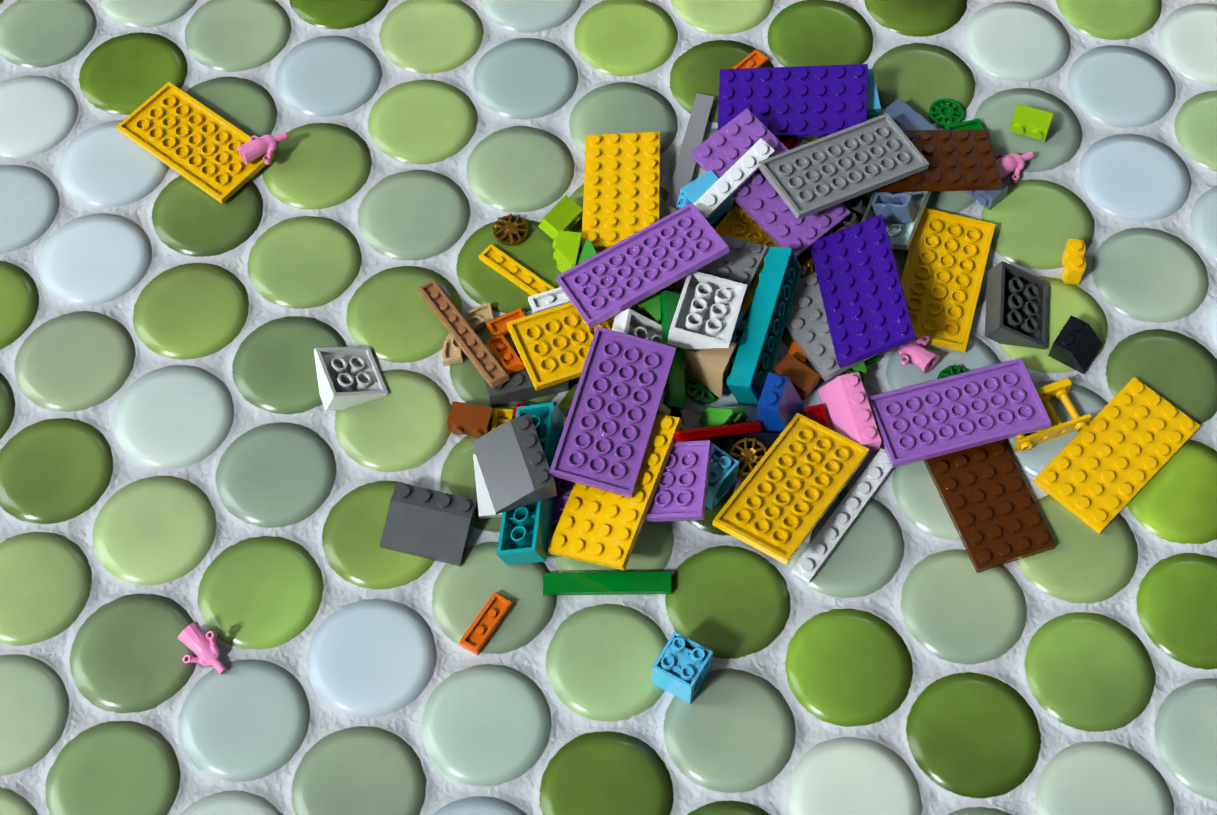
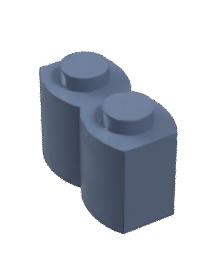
M888 192L876 193L871 203L875 216L882 214L885 222L910 223L913 222L917 213L912 196L906 193L894 195Z

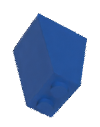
M768 372L757 405L756 421L761 422V432L782 433L797 413L802 415L804 404L789 377Z

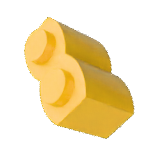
M1068 239L1061 258L1062 265L1064 266L1062 280L1065 284L1079 285L1086 268V260L1084 258L1086 246L1083 240Z

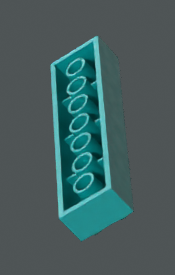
M770 246L768 254L764 257V267L759 273V283L757 288L754 289V299L752 305L749 306L747 322L743 325L742 338L738 341V351L736 357L732 360V370L727 376L726 381L738 404L757 406L768 372H772L802 272V267L792 248Z
M554 402L517 407L516 418L527 414L531 415L549 468H551L562 434L564 413ZM554 497L502 513L497 555L507 565L546 562Z

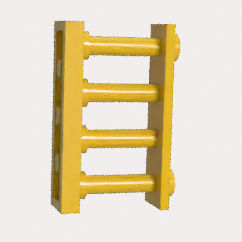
M1069 378L1036 389L1054 426L1045 430L1035 431L1036 433L1025 436V434L1016 436L1014 452L1028 451L1037 444L1074 431L1080 432L1084 427H1088L1092 417L1091 414L1080 417L1068 397L1072 385ZM1055 398L1060 399L1072 420L1062 423L1049 401Z

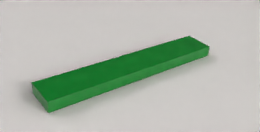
M666 290L660 292L662 342L668 345L669 329L680 294ZM676 347V353L665 386V405L668 408L677 410L686 409L683 348Z
M671 571L543 573V595L671 594Z

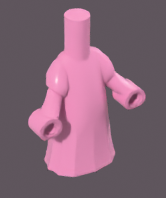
M285 132L276 136L265 134L262 137H257L253 135L250 138V142L237 145V148L246 165L264 155V163L269 165L271 164L272 153L277 148V143L288 139Z
M1029 151L1022 155L1017 153L1009 155L997 153L995 160L1000 179L1015 171L1011 181L1016 184L1019 180L1020 171L1024 168L1025 161L1034 158L1033 152Z
M923 335L917 340L898 346L901 364L905 366L910 360L924 374L934 368L940 356L919 345H927L929 343L928 335Z
M196 621L188 625L180 633L177 639L197 655V657L191 654L185 655L183 657L184 663H199L203 666L213 665L219 674H223L227 670L219 660L220 649L216 645L217 633L215 631H209L205 634Z

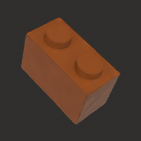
M789 353L773 369V373L789 377L803 401L819 385L820 375L813 368H809L799 358L793 357Z
M453 401L447 420L449 432L455 435L464 434L480 438L491 430L493 408Z

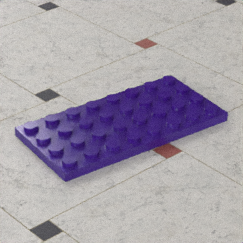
M868 64L720 69L717 131L746 108L776 138L825 137L867 121Z
M882 214L820 238L810 246L836 360L840 368L917 340Z

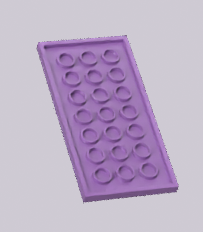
M746 108L692 150L690 156L706 172L712 170L720 178L760 138L775 150L772 156L788 151V149ZM760 169L733 194L734 201L779 247L792 248L797 258L806 252L816 240L823 238L843 222L851 213L840 203L798 220Z
M690 203L555 278L591 329L724 256L730 250L728 245L693 203Z
M597 326L549 474H552L553 477L632 498L676 353V347Z
M1022 358L867 397L892 468L1051 427V420Z
M710 440L674 443L644 522L704 520L713 445ZM556 477L557 496H554L550 526L558 524L575 482Z

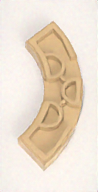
M491 303L475 307L463 316L474 331L485 326L486 322L494 319ZM448 333L442 349L444 366L463 363V350L450 333Z

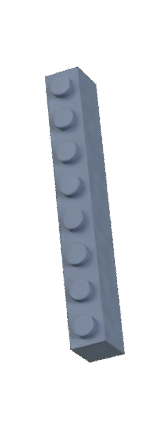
M900 98L883 110V114L888 113L902 131L938 130ZM1001 181L1002 186L1000 190L966 191V193L971 194L981 205L991 210L1005 199L1008 186Z

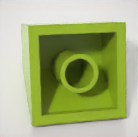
M559 230L557 238L554 237L553 260H556L557 269L561 273L578 265L582 252V233Z

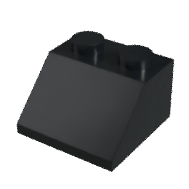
M1071 315L1053 342L1048 356L1085 374L1103 344L1088 323Z

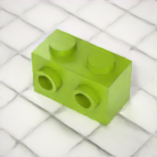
M1017 103L1009 132L1045 141L1053 113Z
M565 195L542 219L538 227L550 238H557L559 230L570 231L568 227L571 224L575 226L581 219L579 215L583 209Z

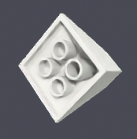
M369 346L314 349L319 394L326 411L344 410L387 396L388 391Z

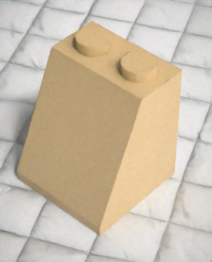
M730 342L729 348L684 349L683 361L686 363L684 371L694 379H698L717 397L722 398L727 388V376L732 370V360L736 357L737 343Z

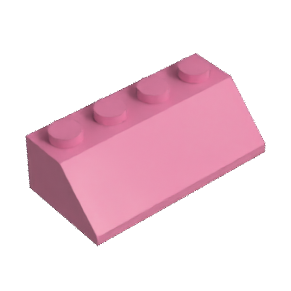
M859 372L840 375L819 388L817 391L821 404L824 406L831 430L870 449L868 455L878 453L882 441Z

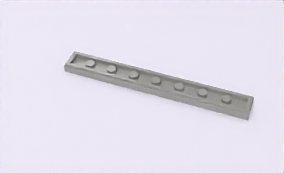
M696 93L665 203L675 209L681 188L692 182L697 162L690 156V153L703 143L714 103V96Z

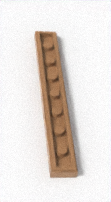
M432 280L418 287L419 294L489 386L493 389L509 381V375L437 282Z

